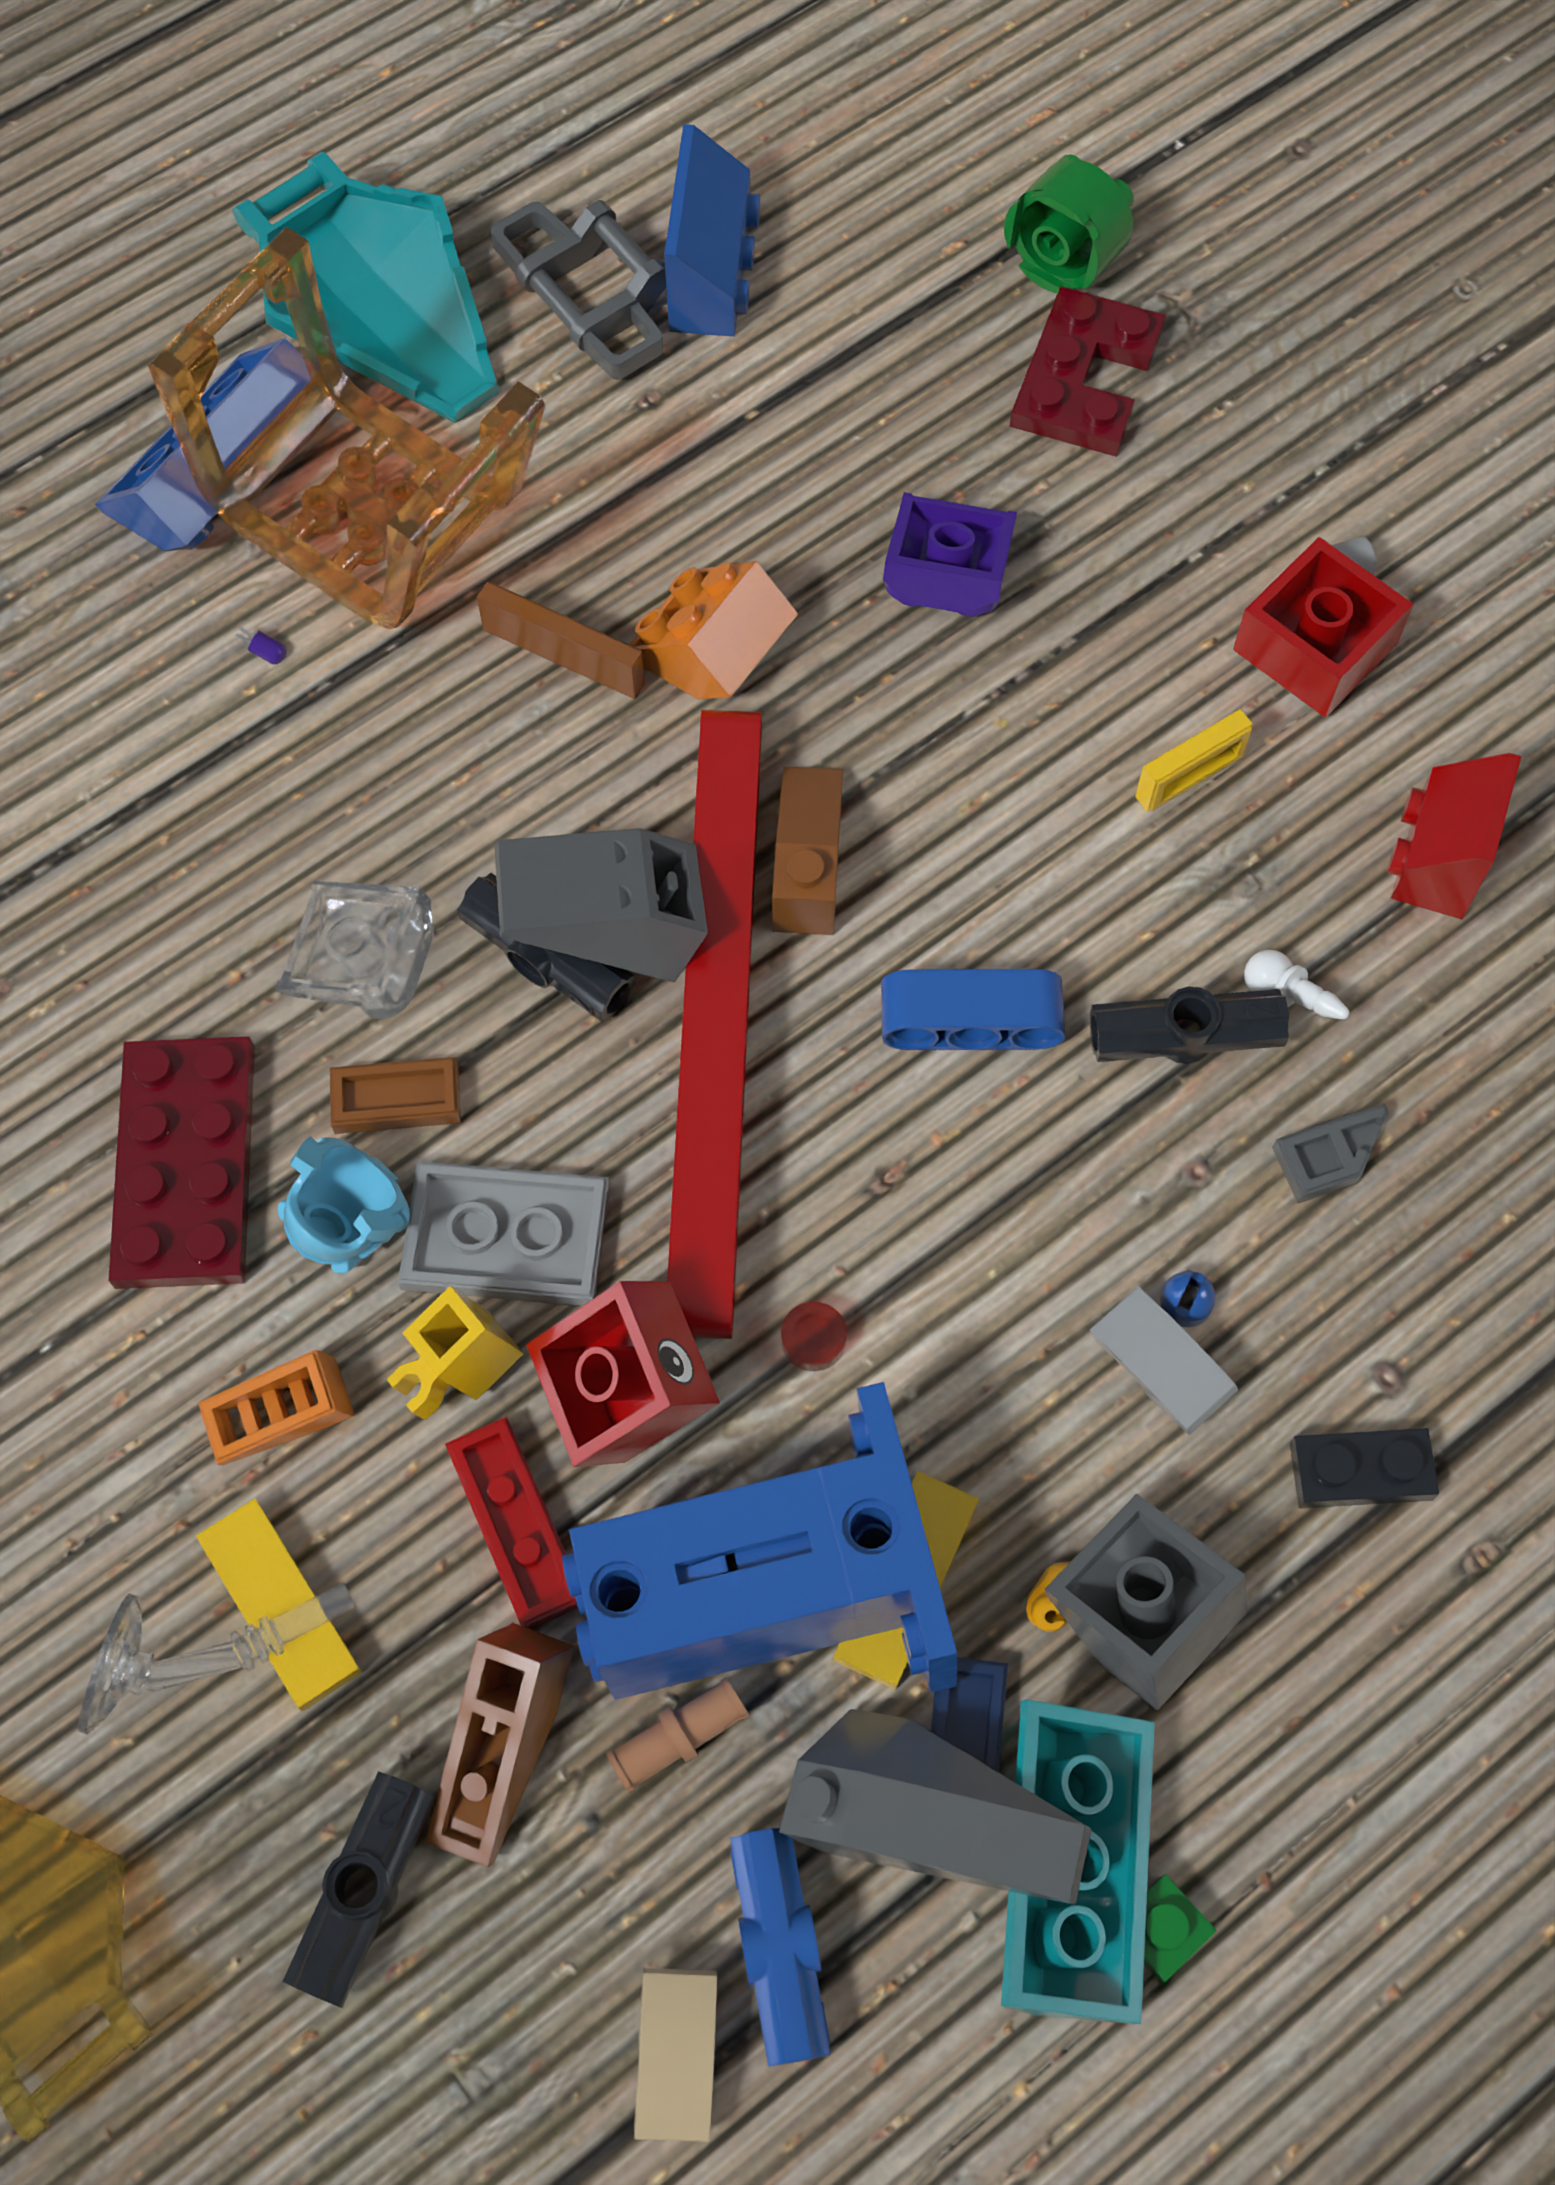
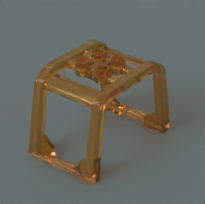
M284 228L250 263H247L244 269L190 323L186 324L184 329L148 364L196 486L217 514L247 540L343 606L375 626L386 629L399 627L413 612L417 594L493 510L507 507L521 492L545 409L543 399L518 381L480 422V442L463 460L369 397L352 383L338 363L319 295L309 241L289 228ZM263 288L265 297L272 302L277 303L285 300L308 373L312 379L225 469L201 403L204 390L220 360L213 336ZM337 411H340L372 436L362 447L354 446L341 452L338 457L337 468L321 485L312 486L304 492L301 499L302 511L284 528L253 507L250 502ZM393 449L417 465V467L407 478L398 477L389 481L384 487L383 498H380L374 489L376 484V465ZM495 464L493 476L487 475V471ZM437 479L442 482L438 488L432 485ZM463 498L470 500L471 502L428 548L430 535L448 514L454 511V508ZM344 509L352 520L347 528L348 541L330 560L305 543V541L313 533L326 535L334 532L340 524V510ZM387 540V571L384 593L382 594L359 580L351 572L359 564L371 566L379 563L385 555Z

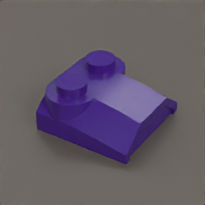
M904 492L885 560L883 581L885 582L887 592L907 606L941 609L957 612L969 617L979 616L994 610L1000 600L1017 512H1004L924 498Z

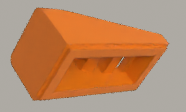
M316 1349L198 1402L216 1463L221 1466L323 1430L354 1416V1410L336 1359L332 1355ZM310 1380L312 1381V1384H313V1387H314V1390H315V1393H316V1396H317V1399H318V1402H319V1403L316 1404V1405H315V1403H314V1400H313V1397H312V1394H311V1391H310V1388H309V1385H308V1382H307V1381H310ZM288 1388L297 1411L292 1416L288 1414L281 1392ZM263 1398L271 1425L263 1428L255 1400ZM238 1407L247 1435L238 1440L228 1410Z

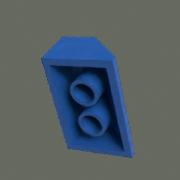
M683 124L664 254L669 332L735 337L737 314H747L750 284L749 280L742 279L743 270L753 271L755 237L748 236V229L758 228L760 194L751 193L750 169L695 125Z

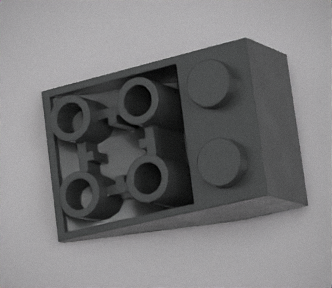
M641 828L498 840L494 846L500 937L633 971L638 974L676 982L708 934L696 844Z

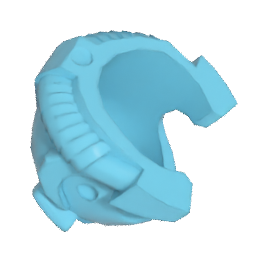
M311 1136L302 1143L292 1157L290 1166L297 1170L300 1176L292 1185L287 1198L278 1204V1215L284 1221V1229L290 1244L303 1257L320 1264H332L331 1268L335 1273H347L361 1259L374 1253L383 1243L389 1242L395 1232H401L407 1227L410 1219L409 1207L397 1184L398 1178L377 1157L372 1158L350 1143L337 1138L325 1137L320 1138L316 1142Z

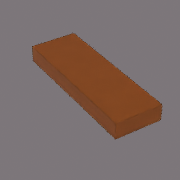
M486 582L478 594L477 602L484 631L633 699H636L645 685L642 651L492 582Z

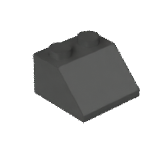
M1137 1493L1045 1588L1046 1596L1103 1668L1156 1711L1160 1709L1247 1614L1246 1575Z

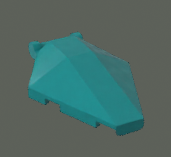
M321 151L307 160L308 167L254 202L246 199L232 208L239 227L248 237H253L260 245L264 309L267 325L454 423L499 393V385L497 384L487 352V340L464 266L461 267L453 242V230L442 196L405 188L396 189L384 184L376 187L349 178L325 152ZM321 187L325 190L273 225L268 221L317 188Z

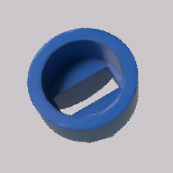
M1187 1270L1173 1275L1167 1281L1161 1293L1160 1304L1161 1308L1181 1327H1195L1206 1321L1215 1305L1216 1295L1211 1281L1201 1273ZM1188 1284L1199 1289L1194 1297L1190 1311L1178 1306Z

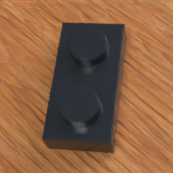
M1428 1428L1294 1436L1289 1443L1299 1509L1433 1501L1439 1495Z

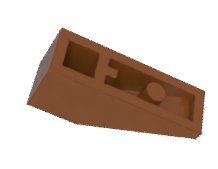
M783 766L772 893L773 932L834 935L843 769Z
M511 1623L477 1639L426 1843L487 1868L494 1864L557 1715L574 1645L515 1623Z

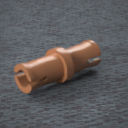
M727 1677L673 1712L670 1706L658 1713L659 1722L616 1749L606 1752L610 1764L628 1793H631L635 1790V1787L679 1759L683 1758L686 1763L699 1756L695 1749L742 1719L746 1720L750 1717Z

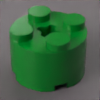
M1065 155L1058 162L1051 165L1009 208L1004 221V236L1007 246L1010 250L1015 245L1023 259L1018 265L1019 268L1032 282L1041 288L1056 294L1060 286L1073 290L1083 287L1084 290L1099 277L1128 245L1133 231V217L1130 208L1134 202L1133 193L1125 182L1119 179H1112L1099 167L1082 161L1075 155Z

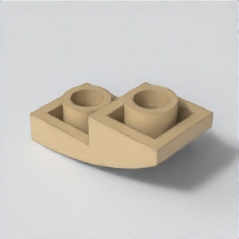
M643 1968L634 2139L710 2142L716 2027V1971Z

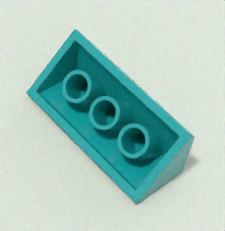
M1028 1699L1021 1701L1016 1783L1091 1828V1834L1076 1905L1008 1891L1002 2007L1035 2016L1141 2024L1155 1722Z

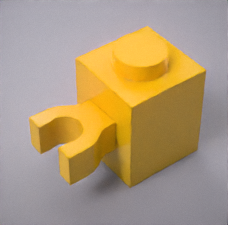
M449 1286L402 1332L421 1357L416 1361L398 1367L386 1380L394 1389L406 1396L421 1382L418 1394L406 1406L413 1414L426 1421L439 1408L444 1394L450 1385L477 1401L524 1353L488 1310L452 1286Z

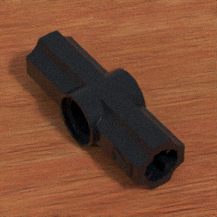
M489 873L485 877L479 876L465 891L464 898L457 909L459 919L505 951V955L512 966L527 980L541 988H547L549 985H552L601 1022L610 1016L614 1017L627 1002L628 996L636 984L635 975L630 971L500 937L497 880L493 873Z
M1188 986L1178 989L1169 998L1093 1004L1090 1009L1092 1051L1096 1056L1097 1062L1167 1057L1176 1063L1190 1064L1200 1061L1207 1053L1284 1047L1289 1039V1013L1286 997H1283L1280 989L1211 994V992L1200 987ZM1180 1019L1191 1020L1197 1023L1202 1031L1188 1032L1181 1029L1175 1021Z
M378 1771L340 1856L334 1859L325 1871L322 1882L323 1893L282 1982L337 2007H344L382 1919L390 1913L396 1904L398 1883L436 1800L435 1795L404 1780ZM372 1869L378 1881L376 1895L371 1902L363 1907H349L344 1896L347 1880L358 1870Z

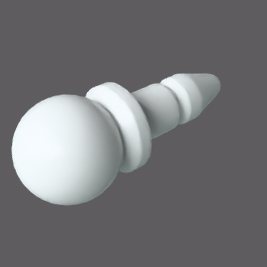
M1263 950L1253 955L1247 962L1244 978L1250 991L1280 989L1283 997H1286L1287 1007L1296 1002L1309 1010L1314 1009V1012L1322 1017L1346 1019L1349 1016L1348 1008L1335 994L1323 991L1322 987L1308 981L1307 970L1300 965L1293 966L1285 954L1276 950Z

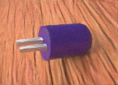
M240 627V631L253 638L251 641L238 633L235 635L250 644L248 647L249 652L271 664H279L286 657L287 650L285 645L260 630L254 635Z

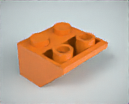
M757 561L731 565L730 563H723L717 567L703 569L692 567L674 579L669 587L671 594L660 608L652 610L638 622L635 627L637 635L629 645L642 651L644 668L694 698H728L740 687L798 613Z

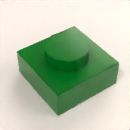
M1166 1874L1161 1876L1147 1890L1144 1965L1162 1984L1217 1931Z

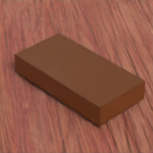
M448 1057L331 1067L330 1106L331 1127L334 1134L461 1123L459 1065L457 1058Z

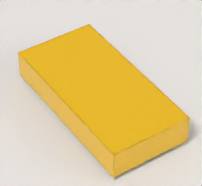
M1239 709L1144 765L1135 798L1147 812L1150 810L1154 811L1239 760L1244 755L1253 723Z

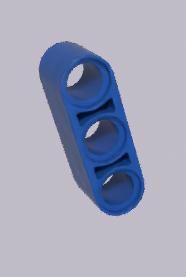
M1042 969L900 970L886 975L881 981L882 1040L884 1044L891 1048L899 1050H1039L1055 1047L1065 1039L1063 985L1061 976L1056 972Z

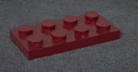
M250 1036L124 1042L108 1281L114 1289L245 1284L255 1046Z

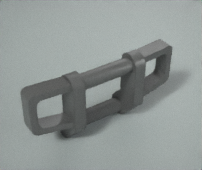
M598 200L587 206L573 225L572 231L540 202H531L491 226L493 248L515 273L518 282L527 291L536 292L570 329V339L580 350L585 351L611 378L616 380L622 379L662 354V332L647 313L666 288L665 265L657 258L651 259L616 222V213L603 200ZM532 228L543 229L555 240L525 259L510 242ZM604 241L629 267L634 276L627 284L626 290L589 312L584 313L559 286L556 280L588 262ZM632 325H635L645 338L643 342L618 355L612 353L603 344Z

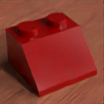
M1506 753L1433 767L1423 789L1411 788L1401 817V822L1411 825L1407 840L1397 838L1386 872L1397 876L1390 899L1463 919L1494 863L1522 756Z

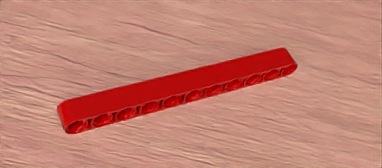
M701 710L693 844H696L708 934L686 965L667 1272V1282L672 1284L693 1338L732 1339L762 743V712Z

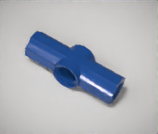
M780 1828L763 1829L730 1838L732 1847L730 1852L736 1888L739 1890L743 1917L738 1918L749 1986H755L768 2067L831 2055L824 2004L821 2002L816 1975L821 1973V1965L810 1905H804L793 1839L779 1833Z

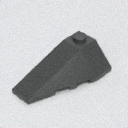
M850 1709L797 1760L779 1833L822 1853L1076 1905L1091 1828L909 1718Z

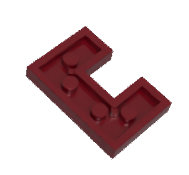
M1060 286L1011 411L1009 427L1117 457L1132 416L1135 399L1085 386V381L1094 357L1148 371L1163 331L1166 315Z

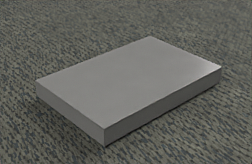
M417 1161L409 1209L410 1219L406 1228L398 1278L400 1289L442 1294L449 1286H452L465 1296L585 1305L596 1297L610 1189L609 1177Z

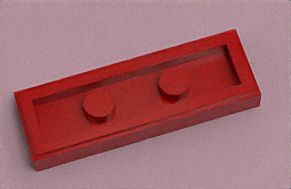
M507 1416L445 1443L520 1625L533 1629L577 1609L576 1598L570 1596L562 1563V1555L566 1554Z

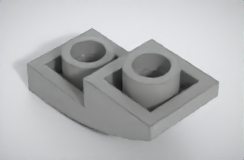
M1139 1286L1090 1329L1096 1342L1139 1381L1145 1394L1189 1435L1239 1391L1236 1384L1199 1344Z

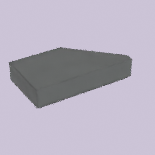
M1385 1103L1276 1139L1272 1147L1298 1204L1358 1183L1388 1114Z

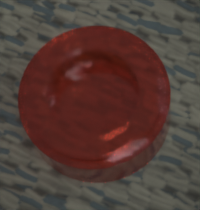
M811 1301L794 1307L786 1315L781 1327V1345L785 1356L793 1365L806 1371H822L836 1364L842 1357L846 1348L847 1327L843 1317L835 1308L826 1303Z

